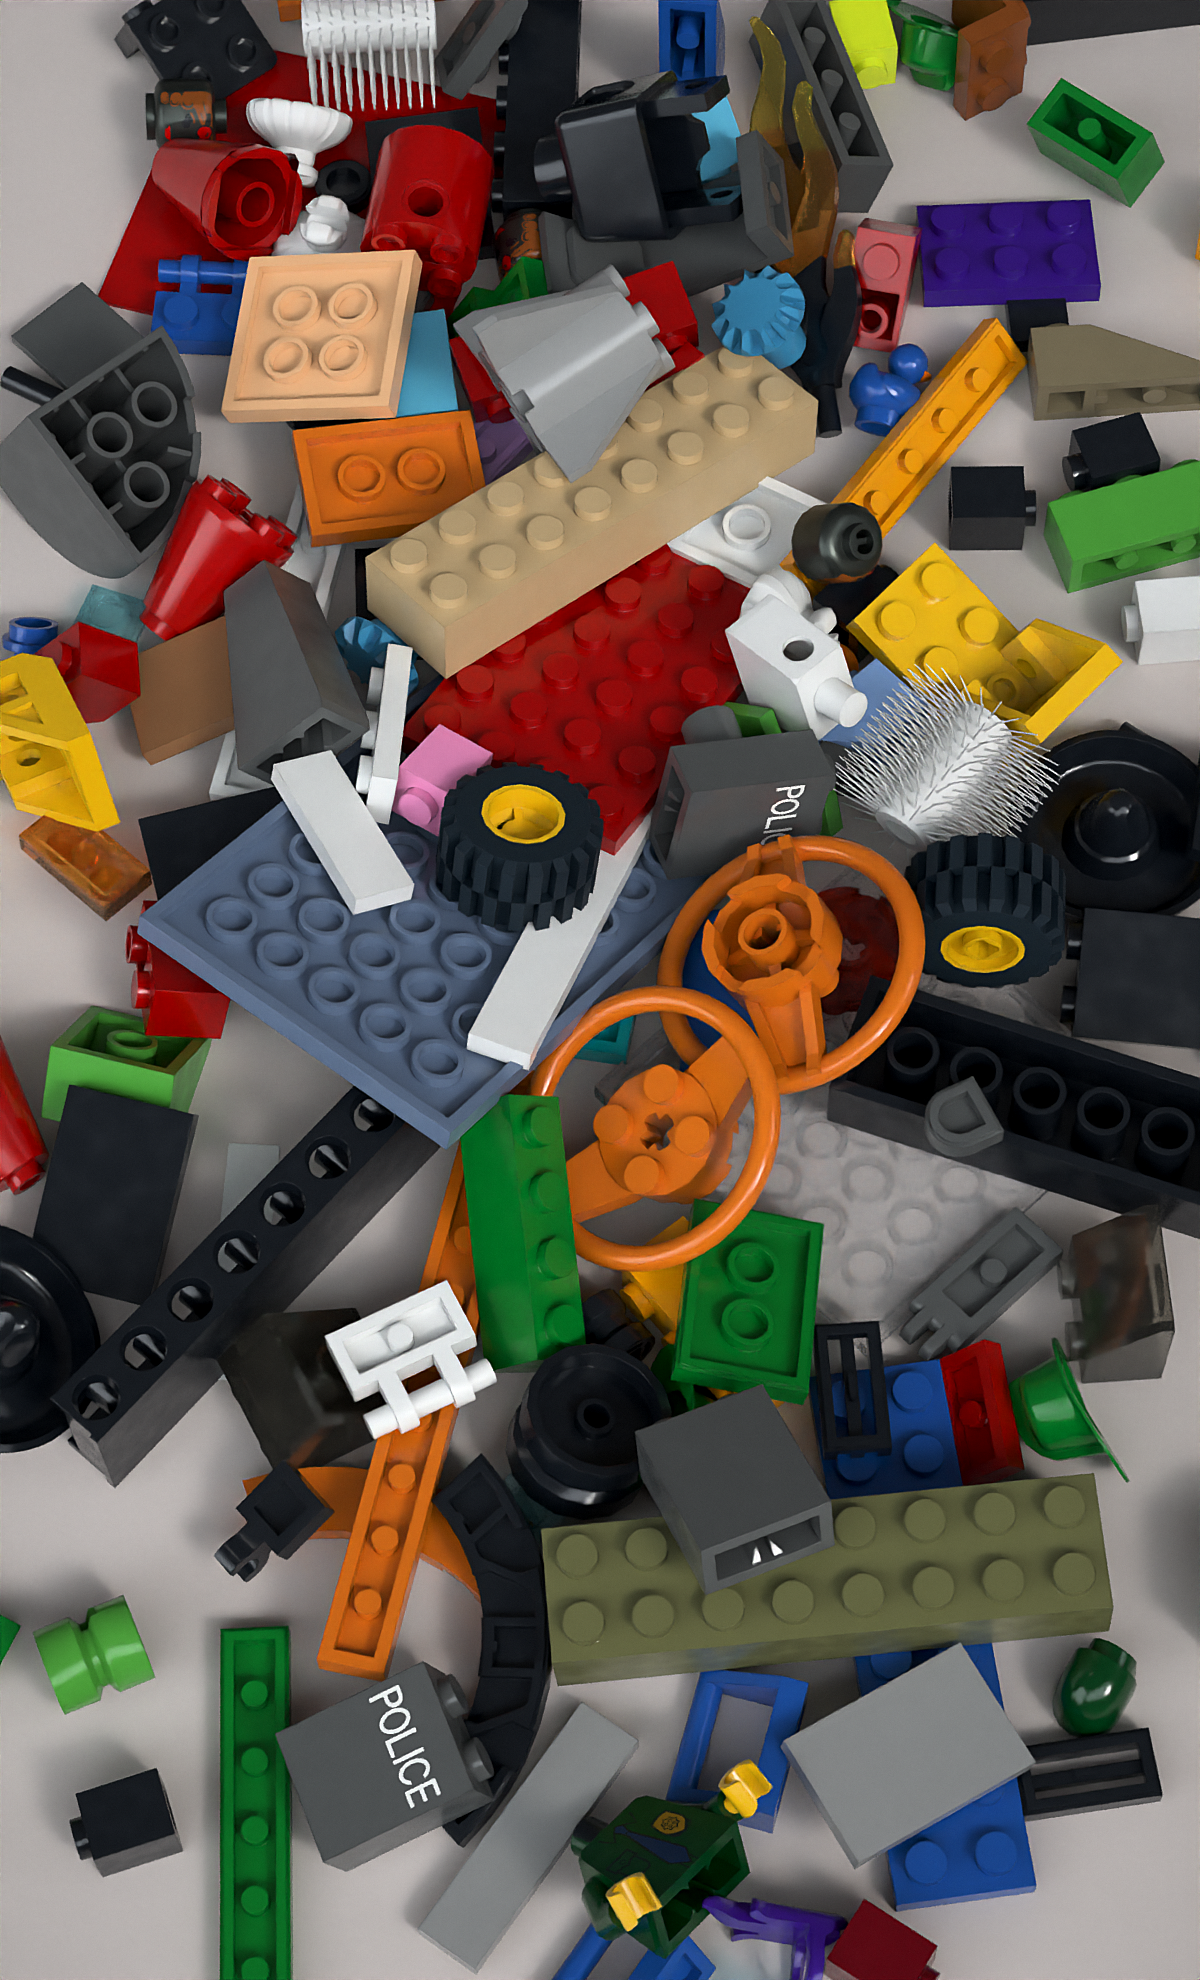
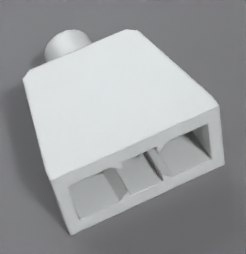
M768 594L725 630L749 705L772 708L780 728L789 732L812 729L817 740H820L838 724L844 727H852L864 716L868 704L867 697L854 688L840 645L774 595Z

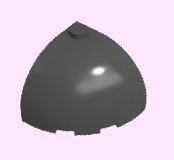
M161 325L29 414L0 444V487L31 527L61 556L80 569L102 578L118 579L127 576L162 546L170 537L187 494L198 477L201 458V432L196 431L195 413L191 400L195 396V391L187 368L164 327Z

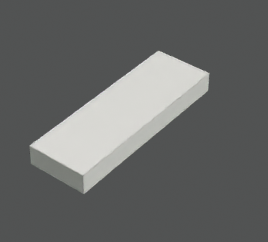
M331 750L273 765L271 776L273 784L353 915L411 900L414 888L413 881Z

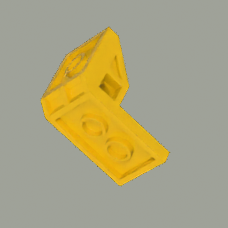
M935 542L846 626L875 659L877 658L912 690L914 689L905 679L906 677L923 688L925 687L907 669H910L933 687L925 674L914 664L948 693L943 683L928 668L929 666L962 702L963 699L941 667L961 694L963 691L966 701H970L960 675L973 702L981 705V687L983 707L993 712L1002 701L994 715L1004 721L1021 718L1004 724L1009 730L1038 734L1030 735L1011 732L1012 736H1022L1017 738L1037 746L1123 662L1106 643L1038 618L1018 631ZM921 681L933 694L943 699L941 695ZM914 684L916 687H918L921 691H923L927 696H929L932 699L928 692ZM936 686V688L941 692V694H943L945 697L951 700L939 687ZM926 699L928 703L939 709L932 701ZM1013 739L1016 743L1030 750L1035 748V746Z
M20 653L0 661V781L3 780L16 809L98 832L121 822L91 733L53 658Z

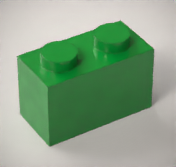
M1063 78L1058 81L1027 122V127L1040 153L1129 208L1132 207L1165 163L1152 132Z

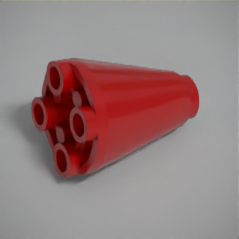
M208 474L204 480L197 479L190 488L143 603L146 608L139 616V619L165 641L209 623L224 613L223 591L261 561L265 560L281 568L295 552L291 546L298 536L273 516L269 515L266 519L262 515L248 510L246 507L252 499L225 478L219 481Z

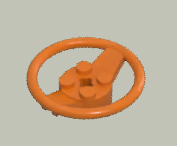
M787 834L777 837V841L764 845L757 843L748 846L746 853L736 857L712 874L694 892L679 912L661 951L656 985L682 987L683 969L691 943L707 916L728 895L731 900L719 911L714 923L712 924L707 919L704 925L701 950L708 970L750 1015L758 1037L773 1065L780 1095L801 1092L823 1085L842 1076L868 1058L898 1026L911 1004L921 978L925 960V927L921 909L912 888L900 871L886 858L862 844L844 838L825 835L792 837ZM803 861L837 863L848 866L867 876L880 888L892 906L899 933L896 969L884 999L870 1019L851 1038L827 1053L820 998L829 995L839 982L837 967L841 961L843 936L836 917L818 894L806 886ZM659 1011L664 1031L672 1047L690 1067L708 1048L693 1032L685 1014Z
M664 985L644 986L620 992L596 1003L583 1015L572 1034L537 1066L527 1089L526 1095L553 1096L562 1074L582 1047L607 1027L634 1015L658 1011L685 1014L710 1025L722 1035L684 1072L666 1064H659L626 1080L609 1099L608 1104L600 1108L594 1117L593 1129L599 1139L566 1161L576 1254L601 1267L627 1272L657 1271L686 1263L706 1253L725 1239L743 1221L758 1200L771 1173L781 1130V1102L776 1074L769 1055L758 1036L738 1013L716 998L694 989ZM753 1095L754 1129L746 1163L729 1195L702 1223L676 1238L661 1243L641 1246L623 1245L596 1236L579 1224L580 1222L633 1204L644 1197L660 1203L676 1202L685 1205L692 1204L695 1198L701 1199L711 1194L730 1172L732 1165L726 1162L732 1150L733 1132L739 1134L737 1120ZM667 1132L670 1143L667 1147H663L664 1136Z

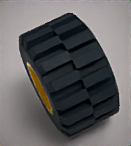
M502 762V768L495 769L490 765L478 768L476 777L464 775L457 781L456 789H449L441 812L435 874L437 883L443 884L442 893L449 902H459L458 911L467 917L477 915L481 917V924L493 928L496 924L508 926V931L522 932V927L527 926L528 922H533L536 931L548 929L552 916L562 924L572 919L573 908L582 911L587 905L589 893L593 894L604 822L600 818L601 809L597 801L588 799L589 791L581 783L571 784L568 782L569 775L558 770L551 773L543 770V765L530 763V767L518 766L516 762Z
M978 833L977 836H966L963 834L950 837V841H936L927 846V851L917 852L911 858V865L906 866L904 878L916 896L925 927L926 945L922 973L925 975H935L936 980L947 984L956 983L961 984L962 987H989V989L1003 988L1004 985H1020L1029 982L1030 977H1041L1049 972V966L1057 965L1060 961L1062 951L1065 948L1066 876L1064 869L1059 868V861L1052 854H1044L1042 847L1034 843L1020 842V838L1008 835L999 837L992 836V833Z

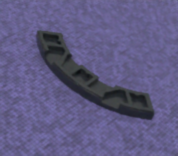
M482 1453L431 1500L446 1518L462 1545L472 1574L477 1582L483 1617H481L482 1647L478 1671L480 1679L468 1718H464V1723L470 1738L477 1737L490 1757L494 1776L488 1778L487 1781L495 1800L442 1825L451 1838L463 1848L489 1821L511 1790L522 1770L542 1722L552 1673L544 1562L540 1548L528 1519L509 1486Z

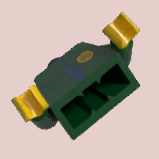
M751 1759L744 1760L731 1768L719 1782L721 1791L708 1801L674 1803L645 1795L635 1798L610 1824L592 1816L585 1817L577 1824L571 1837V1850L574 1855L579 1857L578 1862L585 1883L581 1893L582 1901L599 1937L604 1940L613 1941L627 1933L653 1953L666 1959L710 1914L708 1910L702 1907L703 1899L711 1895L726 1898L750 1873L738 1822L743 1818L751 1817L757 1810V1799L769 1793L772 1789L771 1783Z

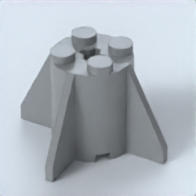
M611 264L571 290L472 311L453 324L456 332L486 370L497 391H502L511 406L510 412L526 433L536 455L547 451L570 483H573L593 469L648 385L676 367L661 341L657 337L651 339L660 330L649 310L641 301L632 306L626 300V297L630 295L629 289L618 271Z

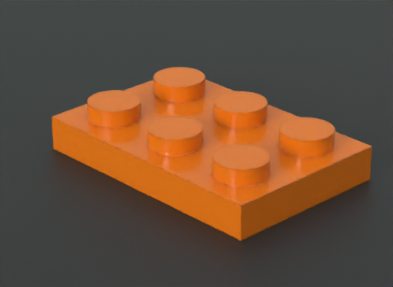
M471 410L292 430V447L311 548L400 537L486 486Z

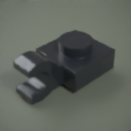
M282 1460L236 1507L248 1523L228 1539L217 1550L214 1557L231 1576L237 1573L243 1581L248 1582L266 1565L271 1550L277 1556L288 1560L335 1511L293 1464Z

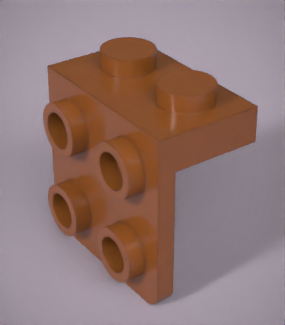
M952 0L951 18L953 24L961 28L958 30L953 106L965 121L984 111H993L999 108L1008 99L1021 93L1023 90L1024 69L1027 64L1028 28L1031 25L1030 14L1023 0Z

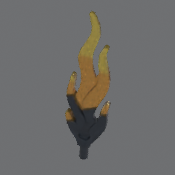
M752 16L749 23L761 47L763 68L758 93L751 112L749 132L757 129L784 160L794 248L793 257L772 264L770 267L778 273L788 272L803 292L805 312L800 326L806 336V348L802 356L794 364L790 365V368L801 380L804 390L818 400L817 427L819 437L831 438L842 434L836 389L842 388L845 365L858 334L862 316L863 299L854 257L855 237L853 233L846 229L841 230L838 234L833 252L834 285L830 296L826 285V268L838 212L839 184L837 169L811 110L813 87L804 80L797 84L792 104L796 132L804 153V164L801 171L793 161L783 129L786 60L780 42L769 27L758 17ZM764 268L754 271V273H761Z

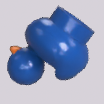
M907 343L896 347L888 358L889 373L879 371L877 365L871 362L864 364L857 370L849 384V397L854 407L858 410L854 423L858 429L872 435L886 437L908 409L918 401L922 393L915 384L925 383L932 379V375L927 372L928 358L919 346Z

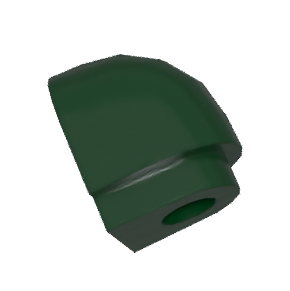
M1094 1638L1088 1648H1077L1058 1681L1052 1700L1053 1714L1059 1726L1068 1734L1078 1738L1109 1733L1119 1721L1137 1686L1135 1679L1137 1662L1119 1646L1101 1638Z

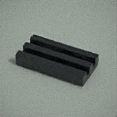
M879 1321L815 1325L813 1354L823 1459H837V1455L850 1454L851 1458H862L868 1452H877L878 1456H890L892 1453V1441ZM855 1338H866L875 1435H863L853 1341ZM827 1340H839L848 1426L847 1437H837Z
M1149 1727L1026 1746L1036 1761L1034 1765L1138 1749L1139 1759L1039 1775H1031V1770H1028L1017 1776L1025 1822L1160 1802L1163 1796ZM1140 1776L1144 1778V1783L1042 1799H1036L1035 1792Z

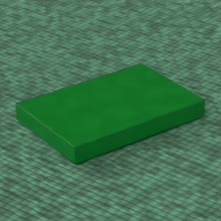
M695 1198L690 1210L688 1231L707 1219L722 1203ZM751 1209L734 1231L706 1253L684 1263L670 1380L736 1393L763 1384L768 1395L773 1400L799 1405L804 1404L809 1391L824 1223Z

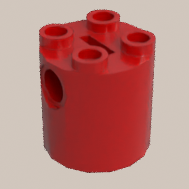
M409 126L397 129L384 138L377 159L360 244L361 252L415 250L423 262L418 290L429 291L434 296L447 299L460 295L462 285L471 279L477 267L494 176V167L490 154L479 142L466 134L442 126Z

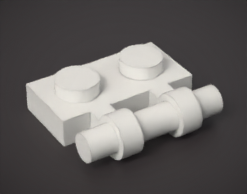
M447 1280L325 1336L327 1348L354 1401L357 1402L380 1391L386 1402L385 1405L363 1415L373 1439H377L396 1429L401 1434H404L419 1427L420 1418L452 1403L455 1408L462 1407L475 1401L474 1393L497 1383L495 1373L487 1358L463 1368L456 1356L477 1346L476 1334ZM435 1365L441 1379L407 1394L401 1381Z

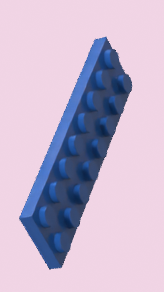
M940 1359L884 1367L892 1441V1453L890 1456H878L877 1452H868L862 1458H851L850 1454L837 1455V1459L824 1460L816 1376L810 1377L808 1396L824 1490L830 1500L963 1486ZM869 1369L856 1370L863 1435H875ZM842 1372L831 1374L836 1435L837 1437H847L848 1426ZM992 1643L963 1646L1004 1711ZM951 1647L853 1657L859 1698ZM1017 1777L886 1851L895 1912L1035 1892L1037 1884Z

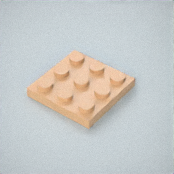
M415 250L250 257L221 412L228 422L396 418L423 263Z

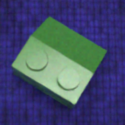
M91 1006L50 1046L41 1118L61 1121L69 1085H76L188 1112L211 1047L212 1038L147 1036L144 1033L142 1017Z

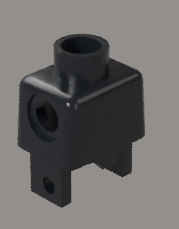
M670 70L591 88L557 116L554 122L556 133L542 135L537 142L534 152V172L540 194L546 202L552 205L573 203L583 238L595 243L672 240L687 226L734 221L743 213L741 185L703 189L700 165L704 155L711 148L705 122L691 114L709 111L730 93L727 75L678 81L676 74Z

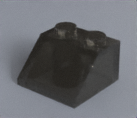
M1155 1204L1144 1205L1072 1235L1067 1259L1058 1260L1057 1262L1060 1299H1071L1074 1321L1065 1322L1068 1362L1079 1361L1082 1384L1162 1378L1175 1333V1324L1159 1205Z
M356 1308L262 1314L217 1359L231 1387L232 1394L240 1404L259 1442L260 1448L273 1470L282 1460L293 1464L297 1469L322 1467L376 1440L372 1438L363 1415L385 1405L386 1402L383 1396L378 1391L355 1402L327 1348L325 1340L326 1335L361 1319Z

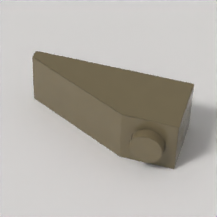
M1055 323L1046 327L1030 329L1027 371L1034 421L1130 415L1137 412L1149 414L1200 410V360L1091 324L1068 325Z

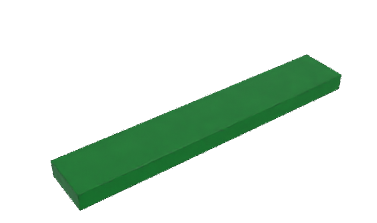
M289 1626L220 1629V1980H293L292 1778L275 1733L292 1726L291 1631Z

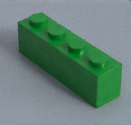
M507 1094L501 1096L498 1103L460 1137L483 1357L487 1358L494 1373L536 1372L545 1359L565 1347L586 1344L559 1098L553 1096Z

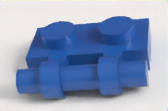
M183 254L181 260L160 259L158 265L159 282L180 283L179 292L156 291L151 332L162 325L175 344L179 354L231 356L249 261L234 259L233 262L202 261L201 255ZM202 284L232 285V293H201Z

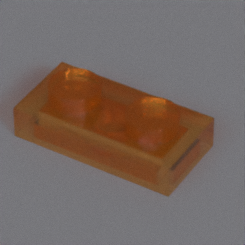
M44 814L18 835L21 850L105 921L109 920L152 884L150 869L103 830L98 832L56 821V819Z

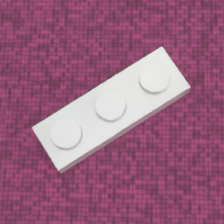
M389 643L383 668L371 667L366 704L377 705V711L366 710L370 730L361 736L360 748L371 749L372 753L371 756L360 755L355 791L360 794H366L365 805L375 822L389 824L398 781L413 647Z

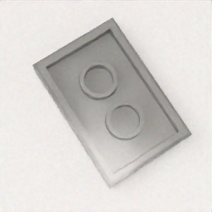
M961 1642L790 1736L781 1745V1749L854 1869L1030 1770L1036 1762Z

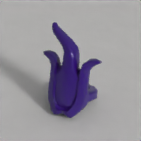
M711 1895L702 1901V1907L708 1910L719 1922L732 1927V1942L744 1939H757L792 1945L789 1980H803L805 1963L804 1980H822L825 1947L840 1938V1930H845L848 1925L847 1919L836 1913L781 1905L758 1898H752L751 1902H739L722 1896Z

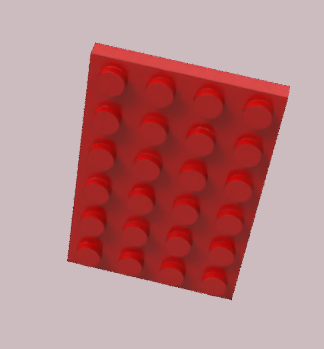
M665 544L480 659L464 667L447 679L444 678L404 726L401 751L410 755L441 724L492 752L493 756L490 766L495 769L502 768V762H516L518 766L530 767V763L543 765V770L551 773L556 770L569 775L568 782L571 784L581 783L589 791L588 799L597 801L601 809L600 818L604 822L601 850L615 856L655 806L670 746L686 744L681 731L683 722L690 715L703 708L716 705L723 706L726 702L735 703L744 691L725 630L739 619L742 603L750 588L724 577L723 573L714 566L699 565L673 553L670 547Z

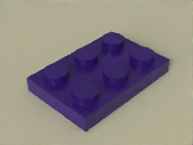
M1090 199L917 206L916 227L923 228L919 246V262L924 308L1007 305V300L1066 298V302L1099 301L1101 281Z

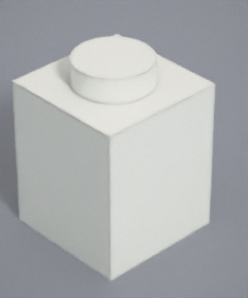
M1200 576L1135 581L1131 605L1122 606L1121 626L1124 642H1134L1137 665L1200 660Z

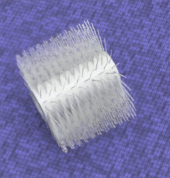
M301 0L303 44L305 55H308L307 68H309V87L311 83V101H313V105L318 103L315 55H319L324 106L329 107L327 60L329 62L328 54H332L335 100H337L338 111L341 110L339 54H343V56L345 55L346 93H348V105L350 111H352L353 76L351 53H356L359 99L361 100L363 111L365 84L362 53H367V55L369 53L370 88L373 109L376 110L375 52H380L383 98L387 110L388 66L386 52L392 51L397 109H399L400 74L398 51H404L407 95L411 109L410 50H416L421 108H423L422 50H429L431 92L435 108V64L433 49H437L435 0Z
M914 664L925 674L933 687L910 669H907L925 688L906 677L905 679L914 690L908 689L901 683L898 685L909 694L910 698L902 693L899 694L892 688L906 705L892 697H888L895 703L894 705L897 709L891 708L884 702L883 706L894 716L892 717L878 710L890 726L877 717L871 716L880 724V728L877 729L870 723L867 726L878 736L860 729L866 733L864 735L874 745L860 736L859 738L855 736L863 743L862 746L864 748L861 749L853 742H851V746L862 756L854 754L862 758L867 764L847 749L845 750L851 754L849 756L857 764L841 756L839 757L848 764L846 765L848 768L845 769L836 762L837 765L862 783L855 782L835 765L846 776L839 772L837 773L856 784L866 794L857 790L837 774L836 776L849 786L844 784L842 786L838 782L836 783L860 800L853 799L836 789L833 790L875 812L873 814L841 802L870 814L869 816L876 817L877 821L858 817L853 818L879 823L884 830L871 832L870 834L887 832L895 840L888 849L892 847L896 840L906 846L908 863V848L916 851V853L927 851V846L935 841L946 842L954 835H963L964 833L966 836H976L966 826L977 833H980L979 831L991 833L990 829L1002 837L991 828L993 827L1003 836L1005 835L1000 830L1010 836L1017 837L1007 829L1009 828L1008 826L1011 827L1012 825L1020 832L1022 831L1008 816L1028 825L1015 811L1017 809L1029 818L1032 817L1023 809L1024 807L1021 805L1023 804L1025 806L1028 805L1037 812L1036 808L1024 795L1043 805L1029 789H1033L1044 797L1048 796L1039 789L1036 783L1051 790V787L1037 774L1059 785L1034 764L1048 769L1058 776L1060 775L1024 751L1031 752L1057 766L1058 764L1016 743L1013 739L1047 751L1051 750L1017 738L1022 736H1012L1011 732L1030 735L1038 734L1009 730L1004 723L1021 718L1004 721L995 716L994 713L1002 701L993 712L984 708L981 687V705L973 702L960 675L970 701H966L963 691L961 694L941 667L963 699L962 702L929 666L928 668L943 683L948 693ZM921 681L941 695L943 699L933 694ZM914 684L928 692L932 699L929 696H927L923 691H921L918 687H916ZM936 686L939 687L951 700H949L947 697L941 694V692L936 688ZM908 691H910L912 694H914V695L917 696L919 699H921L922 701H924L926 704H928V706H927V705H924V704H921V703H920L915 697H913ZM906 698H908V699H910L911 701H913L917 706H915L913 703H911V702H910L909 700H907ZM903 699H905L908 703H910V704H911L912 706H914L916 709L911 708ZM926 699L932 701L939 709L928 703ZM897 703L910 710L916 717V719L906 710H904L901 706H899ZM920 706L923 707L930 715L926 714L920 708ZM891 710H893L894 712H896L898 715H900L901 717H903L905 720H907V721H908L909 723H911L912 725H909V724L904 723V722H903L898 716H896ZM915 711H917V712H919V713L925 715L926 718L922 717L921 715H919V714L916 713ZM889 717H891V718H893L894 720H896L900 725H898L896 722H894V721H893L892 719H890ZM886 718L892 721L899 728L894 727ZM909 718L915 720L923 729L914 724ZM879 721L893 729L897 733L899 738L895 734H893L889 729H887L884 725H882ZM904 726H906V727H907L912 733H914L915 735L910 734V733L904 728ZM874 729H876L877 731H879L881 734H883L884 736H886L888 739H890V740H891L892 742H894L895 744H892V743L887 742V741H886L881 735H879ZM898 730H900V731H902V732L908 734V735L910 736V738L907 737V736H905L904 734H902V733L899 732ZM872 736H874V737H876L877 739H879L883 744H881L879 741H877V740H876L875 738H873ZM869 737H871L873 740H875V741H876L878 744H880L883 748L877 746ZM892 737L898 739L906 748L897 743ZM863 741L876 748L880 752L882 757L873 749H871L867 744H865ZM887 745H889V746H890L895 752H897L899 755L893 753V752L887 747ZM857 748H859V749L862 750L864 753H866L868 756H870V757L873 758L875 761H877L878 764H877V763H874V762H871V761H870L865 755H863ZM882 750L891 753V754L893 755V757H891V756L888 755L887 753L883 752ZM1016 750L1020 751L1021 753H1023L1024 755L1028 756L1029 758H1031L1032 760L1036 761L1037 763H1035V762H1033V761H1031V760L1025 758L1024 756H1022V755H1021L1019 752H1017ZM852 756H854L857 760H859V761H860L862 764H864L866 767L860 765ZM875 756L882 759L885 763H887L890 766V768L881 763L879 760H877ZM1020 758L1027 761L1044 775L1027 766ZM846 760L860 768L865 774V776L862 773H860L857 769H855L851 764H849ZM869 763L872 764V765H873L878 771H880L882 774L877 773V772L869 765ZM1011 764L1022 770L1025 775L1017 771ZM865 769H867V770H869V771L875 773L876 776L872 775L871 773H869V772L866 771ZM1024 769L1030 770V771H1031L1035 776H1037L1042 782H1040L1038 779H1036V778L1033 777L1031 774H1029L1028 772H1026ZM856 774L865 778L869 783L873 785V787H871L866 782L861 780ZM1007 774L1017 779L1019 782L1012 780ZM1018 774L1021 777H1023L1026 781H1028L1032 786H1034L1037 790L1023 782L1018 776ZM1004 778L1010 780V782L1015 786V788L1010 783H1008ZM996 785H999L1001 788L1006 790L1011 796L1005 794ZM1020 785L1024 786L1029 792L1023 789ZM1017 786H1018L1020 789H1022L1024 792H1026L1028 795H1026V794H1024L1023 792H1021V791L1017 788ZM846 787H848V788H850V789H852V790L858 792L860 795H862L864 798H866L869 802H867L866 800H864V799L861 798L860 796L856 795L855 793H853L852 791H850V790L847 789ZM1008 789L1017 792V793H1018L1024 800H1026L1029 804H1027L1025 801H1023L1022 799H1020L1018 796H1016L1015 794H1013V793H1012L1011 791H1009ZM993 795L996 796V797H998L999 799H1001V800L1004 801L1005 803H1002V802L996 800V799L993 797ZM1003 795H1005L1008 799H1010L1014 804H1016V805H1017L1019 808H1021L1024 812H1022L1021 810H1019L1018 808H1016L1015 806H1013L1012 804H1010L1009 802H1007V800L1004 798ZM990 799L994 800L1000 808H998ZM982 806L993 812L996 817L988 813ZM1005 806L1010 807L1017 815H1015L1012 811H1010V810H1009L1008 808H1006ZM1003 808H1005L1007 811H1009V812H1010L1011 814H1013L1015 817H1013V816H1011L1010 814L1006 813ZM993 810H996V811L1001 812V813H1002L1004 816H1006L1013 824H1011L1009 821H1007L1006 819H1004L1002 816H1000L998 813H996V812L993 811ZM978 816L982 817L983 819H985L986 821H988L990 824H988V823H986V822L980 820V818H979ZM989 816H990L991 818H993L996 822H998L1002 827H1004V828H1005L1007 831H1009L1011 834H1009L1008 832H1006L1005 830H1003L1002 828H1000L999 826H997L996 824H994V823L991 821V819L989 818ZM975 820L981 822L987 830L980 826Z

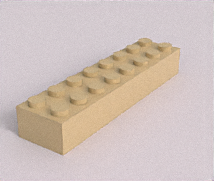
M721 346L685 370L682 369L645 391L593 469L573 483L569 482L548 452L544 451L365 557L367 609L409 647H413V650L447 679L759 487L758 483L767 476L774 478L812 455L815 451L818 400L762 355L741 356Z

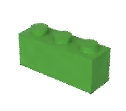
M1195 459L1184 460L1168 470L1146 476L1129 475L1121 478L1113 485L1087 492L1081 490L1071 491L1060 496L1057 500L1048 502L1043 536L1067 593L1199 558L1200 461Z

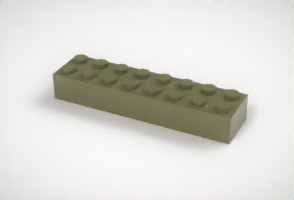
M1094 1473L831 1499L835 1546L705 1595L663 1516L541 1529L551 1659L557 1685L566 1686L953 1647L960 1642L962 1646L1109 1631L1113 1613V1600Z

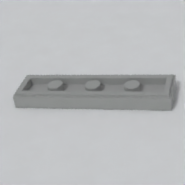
M581 1702L418 1927L419 1934L471 1972L477 1974L569 1846L577 1824L585 1817L591 1815L639 1747V1740Z

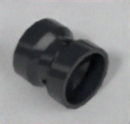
M611 1288L604 1289L582 1303L586 1344L596 1343L622 1349L641 1362L650 1353L655 1344V1337L643 1323L632 1322L630 1318L626 1317V1303L615 1290Z

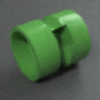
M124 1595L89 1608L84 1623L78 1624L70 1617H67L33 1631L43 1664L64 1715L100 1701L103 1687L111 1685L117 1691L122 1692L156 1678Z

